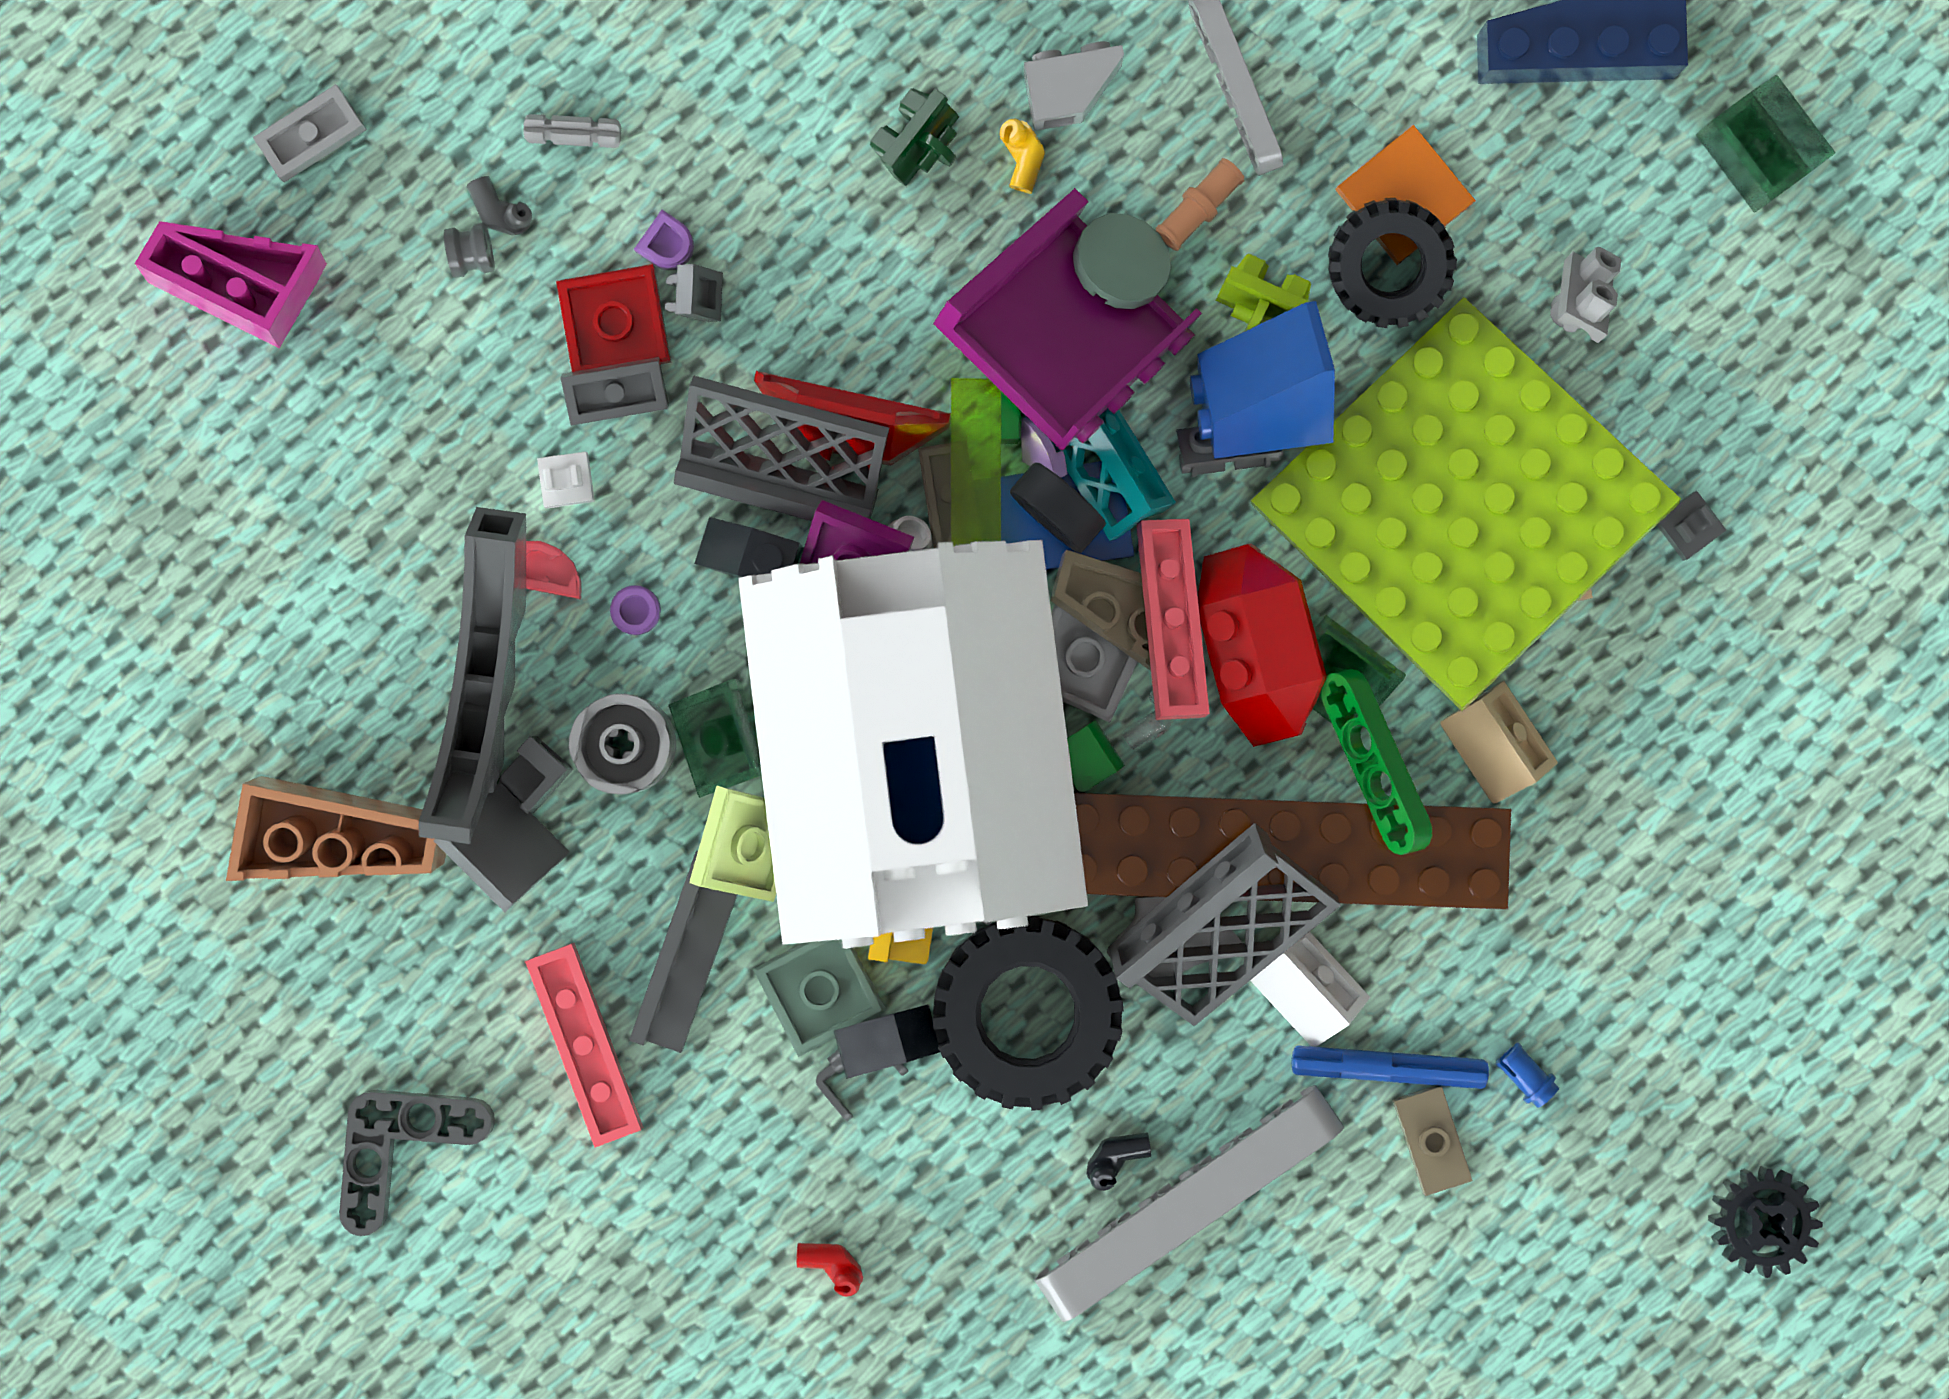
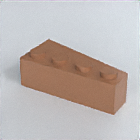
M259 776L242 784L226 881H243L253 878H268L269 880L305 876H319L321 878L358 874L371 876L432 873L445 863L446 853L434 842L435 839L419 837V819L423 809Z

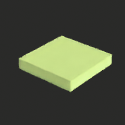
M716 786L689 883L704 888L774 902L776 887L765 797Z

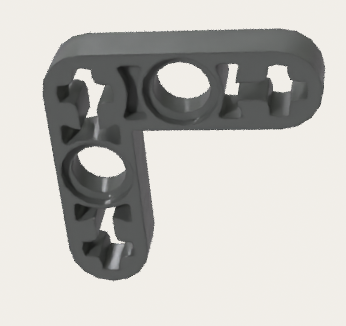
M370 1090L356 1097L350 1104L347 1118L339 1209L340 1221L344 1229L353 1235L367 1236L377 1231L386 1221L389 1210L395 1139L459 1145L477 1144L487 1138L493 1131L495 1116L490 1105L484 1100L477 1098L386 1090ZM371 1100H374L378 1110L393 1111L396 1109L395 1101H401L402 1105L397 1117L400 1130L392 1128L395 1118H381L375 1122L374 1127L370 1126L368 1117L361 1116L360 1109L369 1106ZM415 1104H427L433 1109L435 1123L430 1130L421 1131L412 1126L409 1120V1113ZM444 1105L452 1107L448 1116L462 1117L468 1113L469 1108L475 1109V1116L484 1120V1126L476 1128L473 1135L467 1134L466 1125L451 1123L447 1126L449 1134L442 1133L441 1130L446 1120ZM371 1149L379 1154L382 1166L375 1176L363 1175L356 1167V1157L360 1150ZM353 1183L363 1187L380 1185L379 1192L372 1190L368 1193V1208L376 1210V1216L367 1220L366 1225L360 1224V1216L352 1214L351 1209L361 1204L363 1189L356 1191L352 1189Z

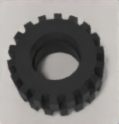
M1385 198V200L1378 202L1373 200L1364 204V207L1360 210L1352 211L1346 217L1347 220L1341 227L1338 226L1334 233L1335 238L1332 246L1330 245L1329 276L1341 303L1348 311L1350 310L1358 319L1365 323L1367 321L1375 323L1376 327L1387 328L1388 325H1397L1398 328L1409 326V322L1417 319L1421 322L1429 317L1427 314L1434 307L1438 309L1445 301L1443 297L1446 291H1451L1454 283L1452 277L1453 271L1457 270V258L1454 256L1453 248L1455 246L1445 229L1446 227L1429 210L1409 200L1403 201L1396 198ZM1398 233L1407 236L1417 245L1421 255V267L1416 278L1405 288L1392 292L1380 291L1370 285L1365 279L1362 271V257L1364 251L1373 240L1384 234Z

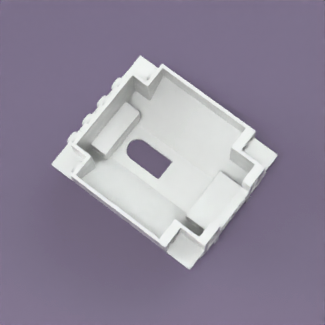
M1042 540L1008 544L1005 541H987L953 546V542L938 543V548L839 561L830 556L819 559V563L796 564L771 570L772 573L738 578L782 944L842 939L843 948L873 945V936H879L883 933L893 932L894 942L925 938L924 928L945 926L946 935L977 932L976 922L980 921L985 923L996 921L997 929L1027 926V916L1088 906ZM935 736L944 808V825L940 834L934 840L926 844L916 845L901 839L892 825L882 742Z

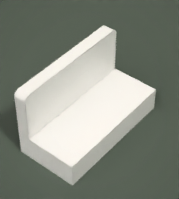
M1308 932L1250 980L1307 1043L1313 1047H1317L1350 1025L1370 999V996L1311 932Z

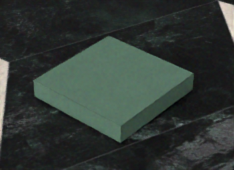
M842 939L803 942L753 968L798 1057L834 1039V1030L868 1021L887 1011L855 948H843Z

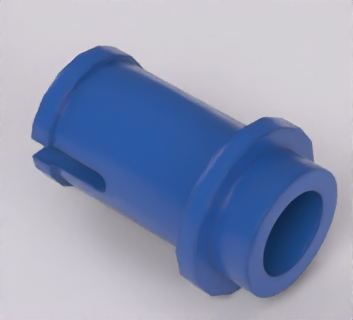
M1516 1043L1508 1049L1495 1063L1525 1094L1523 1100L1526 1104L1532 1102L1539 1108L1547 1103L1559 1090V1087L1554 1083L1556 1079L1554 1074L1550 1073L1547 1075L1525 1052L1520 1043Z

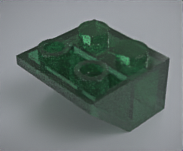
M1777 74L1729 107L1696 134L1754 213L1836 153Z

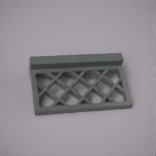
M693 375L689 385L681 454L675 469L674 484L809 521L813 520L821 500L871 519L879 490L877 487L890 428ZM701 396L720 401L727 410L713 416L700 402ZM754 411L767 413L776 423L761 429L749 413ZM736 420L747 432L748 436L734 441L722 425ZM803 424L818 427L824 437L809 442L797 427ZM709 432L721 446L695 440V437ZM783 433L797 447L784 454L770 440ZM856 437L874 442L875 445L873 450L858 455L846 440ZM758 445L769 459L747 454L743 450ZM834 446L845 461L831 467L819 452ZM806 458L817 472L795 467L792 463ZM855 471L866 485L843 480L840 476Z
M1254 823L1108 947L1117 980L1128 988L1137 984L1195 1026L1338 909L1341 904L1336 894L1273 846L1268 833ZM1274 867L1285 873L1284 884L1258 886V881ZM1314 896L1319 900L1318 903L1307 911L1291 912L1292 897ZM1283 898L1282 912L1256 914L1257 900ZM1235 901H1248L1247 915L1220 917V913ZM1281 926L1280 934L1272 941L1254 942L1255 928ZM1246 929L1245 943L1219 945V931ZM1198 932H1211L1210 946L1184 948V943ZM1244 957V964L1237 970L1217 972L1218 959ZM1209 960V973L1182 975L1183 961ZM1174 962V976L1152 977L1148 974L1160 963ZM1208 987V993L1193 1006L1181 998L1182 989Z

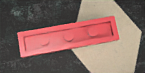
M1141 520L1136 527L1156 720L1205 718L1210 712L1190 520Z
M575 943L525 961L594 1148L641 1131L644 1127Z

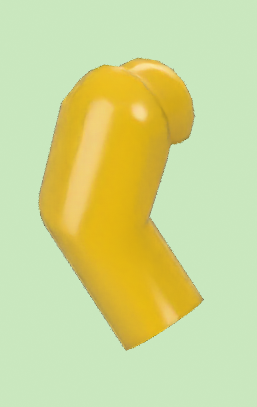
M1016 118L1009 119L1002 124L999 132L1000 139L1016 161L1009 187L1032 194L1045 150L1034 130L1027 122Z

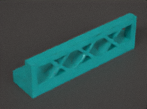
M1107 408L1099 416L1104 423L1088 439L1089 441L1082 444L1075 438L1063 450L1069 475L1082 496L1104 518L1106 525L1103 531L1109 541L1118 539L1144 518L1165 512L1176 501L1120 410L1113 414ZM1052 442V444H1053V446H1054V448H1055L1056 453L1059 452V451H1061V450ZM1085 449L1095 451L1101 459L1100 479L1090 477L1083 467ZM1110 491L1122 494L1132 510L1129 515L1118 523L1108 508Z

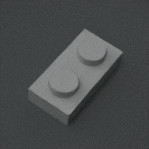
M335 84L255 135L253 139L279 179L285 183L367 129L342 90Z

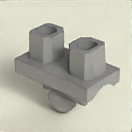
M1596 247L1586 258L1572 252L1564 260L1560 294L1551 303L1550 316L1553 322L1563 327L1567 332H1575L1577 329L1582 328L1588 332L1593 341L1599 343L1608 334L1609 315L1617 306L1618 294L1613 288V278L1620 272L1621 259L1601 247Z

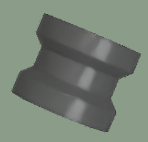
M485 223L474 224L471 230L459 231L455 227L444 230L446 256L454 278L465 277L468 271L477 269L483 273L494 272L495 263L491 239Z

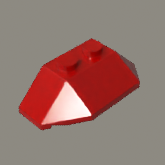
M756 371L754 381L762 394L890 428L882 463L884 465H893L950 427L951 413ZM808 424L797 427L809 442L824 437L818 427ZM856 437L846 440L858 455L873 450L875 445L874 442ZM834 446L819 452L825 461H830L831 453L840 455Z
M1252 543L1204 556L1198 592L1199 616L1222 706L1253 747L1302 735L1307 724L1305 722L1317 701L1327 676L1301 579L1263 554Z

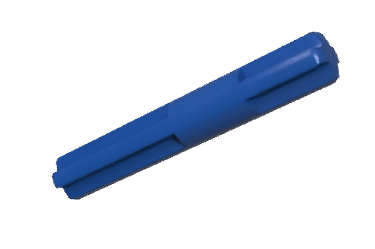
M1298 1045L1294 1047L1291 1059L1292 1072L1303 1076L1478 1089L1485 1088L1489 1078L1488 1062L1484 1059Z

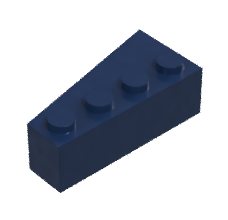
M1560 0L1487 20L1477 34L1478 84L1675 79L1688 66L1686 0Z

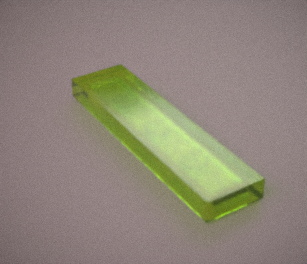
M951 378V542H953V546L973 542L1001 541V390L988 378Z

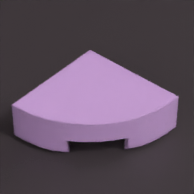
M1027 416L1022 418V462L1029 466L1037 462L1049 468L1059 477L1067 475L1063 451L1056 453L1051 440Z

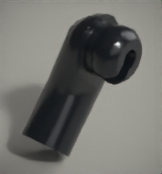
M1148 1132L1104 1139L1087 1164L1086 1174L1091 1185L1100 1191L1110 1190L1116 1184L1115 1177L1126 1160L1151 1157Z

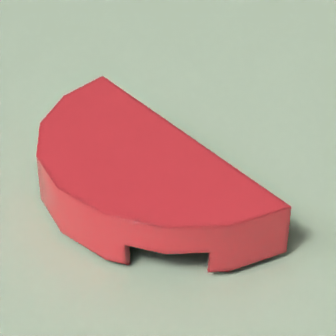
M526 541V589L581 600V579L574 562L557 547L542 541Z

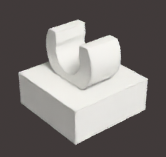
M586 451L537 458L544 508L595 502L589 456Z

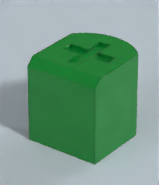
M1096 720L1067 737L1072 781L1076 791H1088L1125 766Z

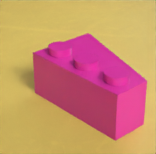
M159 221L134 264L149 284L280 349L327 263L318 245L302 243L301 246L272 242L270 238L254 236V239L227 235L221 230Z

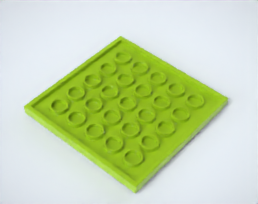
M1463 297L1334 420L1333 443L1307 446L1251 500V504L1440 691L1463 711L1679 504L1681 498L1474 305Z

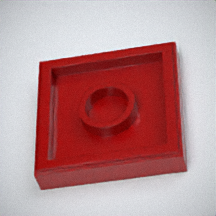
M653 264L556 281L572 372L656 357L660 358L661 364L671 363L655 266Z

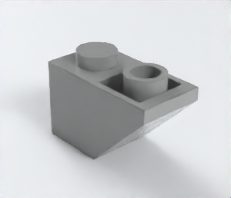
M1100 41L1082 46L1079 53L1062 55L1060 50H1048L1033 55V61L1024 62V79L1033 130L1037 131L1082 123L1122 67L1124 57L1123 46L1110 47L1109 42Z

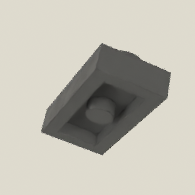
M659 357L563 373L560 377L571 426L659 411L669 407Z

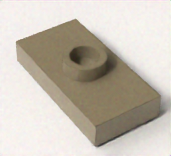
M1435 1085L1393 1099L1423 1194L1428 1196L1473 1181L1442 1086Z

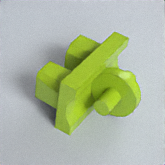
M1246 254L1237 267L1231 266L1215 301L1233 308L1231 316L1247 323L1248 325L1245 329L1247 331L1305 302H1310L1308 298L1311 282L1293 274L1286 276L1281 288L1263 280L1269 268L1266 261L1252 254Z

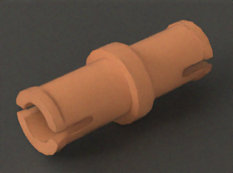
M1222 158L1219 164L1196 188L1189 187L1183 193V201L1155 228V231L1160 234L1168 247L1178 251L1181 245L1204 221L1211 222L1217 216L1216 208L1245 181L1244 175L1231 161Z

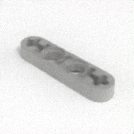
M1188 0L1192 18L1211 64L1216 62L1220 71L1216 73V77L1229 109L1234 107L1238 118H1235L1234 121L1255 172L1260 176L1283 167V158L1277 139L1220 0Z

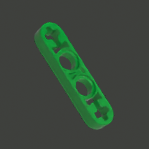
M1354 669L1327 675L1321 689L1323 705L1388 849L1398 855L1425 849L1430 844L1432 838V825L1367 679L1361 672ZM1363 726L1368 730L1371 738L1369 751L1364 747L1361 740V729ZM1382 772L1387 774L1392 785L1390 797L1385 794L1381 785ZM1394 805H1398L1399 809L1395 810Z

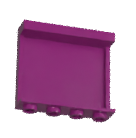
M1075 188L946 302L933 323L1061 451L1075 438L1084 444L1104 423L1099 416L1107 408L1115 414L1135 394L1130 386L1137 379L1145 385L1162 369L1166 363L1161 357L1168 350L1176 356L1194 338L1195 334L1189 328L1202 314L1196 308L1183 320L1158 295L1150 303L1135 309L1114 308L1105 304L1107 300L1101 298L1097 293L1092 296L1083 287L1074 269L1073 251L1080 234L1087 227L1079 218V215L1089 203Z

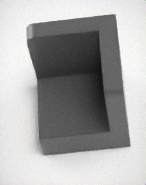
M529 736L517 750L520 755L499 777V782L522 803L520 808L527 814L535 813L574 770L538 736Z

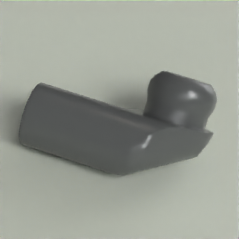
M489 176L477 178L467 184L482 223L486 224L487 228L509 235H519L528 230L532 221V212L529 206L522 202H518L516 205L499 200Z

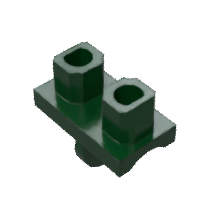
M911 88L901 100L898 109L902 116L909 120L902 132L899 134L886 125L881 127L870 141V146L881 158L880 160L892 176L904 186L908 185L919 169L928 173L937 160L950 167L957 159L948 146L957 135V132L951 127L958 120L959 115L947 103L948 98L936 89L929 95Z

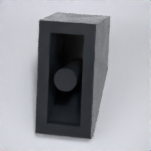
M709 517L694 564L737 578L772 573L771 570L798 564L803 546L799 542L752 527Z

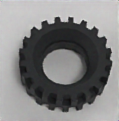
M1027 916V926L997 929L996 922L984 928L981 927L977 932H973L960 946L958 945L951 954L944 969H942L938 979L933 1005V1028L937 1036L940 1053L952 1068L953 1075L960 1082L963 1081L975 1091V1095L983 1100L988 1098L1001 1103L1004 1108L1013 1109L1014 1106L1031 1107V1111L1043 1110V1106L1060 1102L1061 1105L1071 1101L1073 1095L1084 1088L1088 1090L1096 1083L1095 1079L1105 1067L1108 1069L1111 1064L1117 1042L1121 1040L1123 1031L1121 1028L1122 1012H1124V1007L1114 971L1104 955L1090 939L1060 921L1039 918V916ZM1017 967H1040L1055 974L1068 987L1074 1002V1023L1067 1039L1054 1052L1036 1059L1016 1058L1000 1051L987 1037L981 1021V1004L988 987L1002 973Z

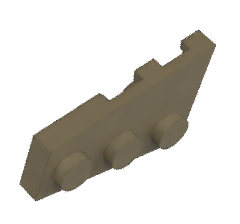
M1066 550L1061 557L1050 601L1151 671L1141 573Z

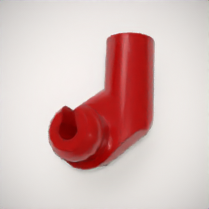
M798 1243L797 1268L824 1269L835 1284L834 1290L841 1296H853L859 1291L860 1284L863 1281L862 1269L844 1246L840 1244Z

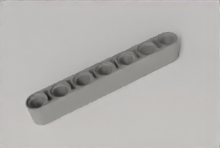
M1313 1085L1300 1092L1303 1097L1293 1103L1290 1099L1259 1120L1262 1125L1254 1131L1249 1127L1220 1147L1221 1153L1212 1159L1209 1155L1178 1176L1181 1181L1173 1187L1168 1183L1138 1204L1140 1209L1131 1215L1128 1211L1097 1232L1099 1238L1090 1243L1087 1239L1057 1260L1059 1265L1050 1271L1048 1267L1042 1270L1035 1277L1034 1281L1062 1322L1069 1321L1090 1308L1341 1133L1344 1125L1317 1086Z

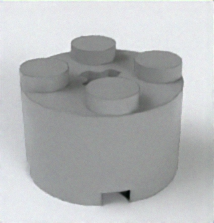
M611 694L594 701L577 716L570 732L569 751L577 770L592 787L611 794L637 793L654 786L667 774L675 757L676 736L670 718L655 703L639 696ZM626 730L628 731V740L634 742L633 751H626L623 754V758L619 757L620 749L612 746L614 737H623Z

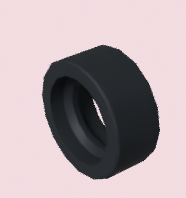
M1034 462L1010 489L1012 497L1026 512L1057 539L1078 553H1082L1106 525L1104 518L1083 496L1061 477L1040 463Z

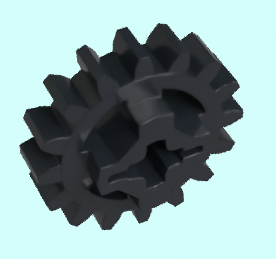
M1760 1166L1758 1177H1755L1751 1171L1745 1168L1741 1169L1740 1178L1742 1182L1737 1185L1728 1179L1724 1180L1723 1184L1729 1192L1726 1197L1714 1195L1712 1201L1721 1207L1720 1213L1708 1215V1221L1720 1226L1721 1230L1714 1233L1711 1238L1718 1245H1727L1721 1255L1730 1262L1739 1259L1738 1268L1748 1274L1751 1273L1755 1266L1758 1273L1765 1278H1770L1773 1266H1776L1785 1275L1790 1274L1789 1261L1794 1258L1802 1264L1808 1261L1802 1252L1805 1245L1818 1247L1819 1243L1809 1235L1811 1229L1822 1228L1823 1222L1811 1217L1810 1212L1815 1211L1820 1205L1818 1201L1812 1198H1803L1809 1187L1801 1181L1792 1183V1174L1782 1169L1776 1174L1775 1178L1772 1169L1767 1166ZM1764 1189L1778 1190L1777 1193L1773 1192L1768 1198H1757L1752 1194ZM1754 1208L1769 1215V1222L1772 1224L1771 1227L1776 1231L1777 1235L1762 1228L1763 1223ZM1737 1209H1739V1226L1735 1228V1215ZM1795 1217V1228L1792 1233V1223ZM1763 1246L1777 1247V1250L1769 1253L1752 1252L1754 1249L1759 1251Z

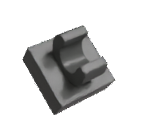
M695 264L677 265V274L666 278V284L676 286V302L665 303V309L675 313V315L702 322L721 321L723 272Z
M1698 491L1692 492L1680 501L1657 524V527L1683 561L1688 560L1726 531V528Z

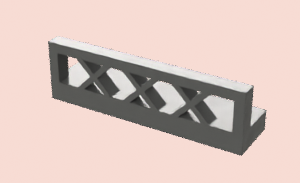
M698 850L695 852L629 1039V1041L640 1045L651 1042L679 1053L684 1049L738 894L704 888L689 883Z

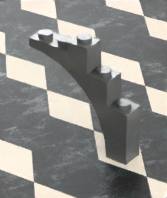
M476 507L465 533L462 611L453 685L437 763L419 819V837L470 844L488 792L494 793L504 764V716L515 686V638L526 609V513Z

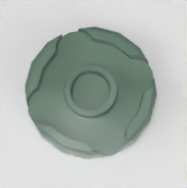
M1109 213L1093 219L1080 234L1073 251L1075 273L1083 287L1092 296L1097 293L1101 298L1106 299L1105 304L1114 308L1135 309L1150 303L1167 284L1171 271L1169 250L1160 234L1145 221L1129 214Z

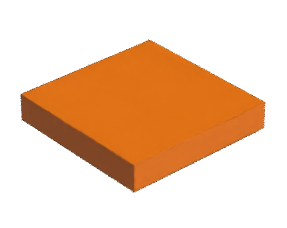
M1414 125L1335 189L1352 211L1360 210L1364 207V204L1373 200L1375 202L1383 201L1385 198L1409 200L1429 210L1444 226L1448 225L1476 201ZM1388 233L1376 238L1396 265L1418 249L1417 245L1410 238L1402 234Z

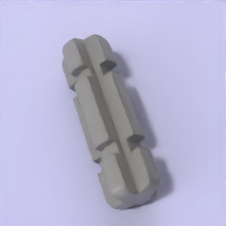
M529 114L526 115L524 120V138L529 143L546 144L547 140H551L554 145L592 147L594 142L598 143L600 147L616 148L619 147L621 141V124L616 119L599 118L598 122H594L591 117L553 115L552 120H550L545 115Z

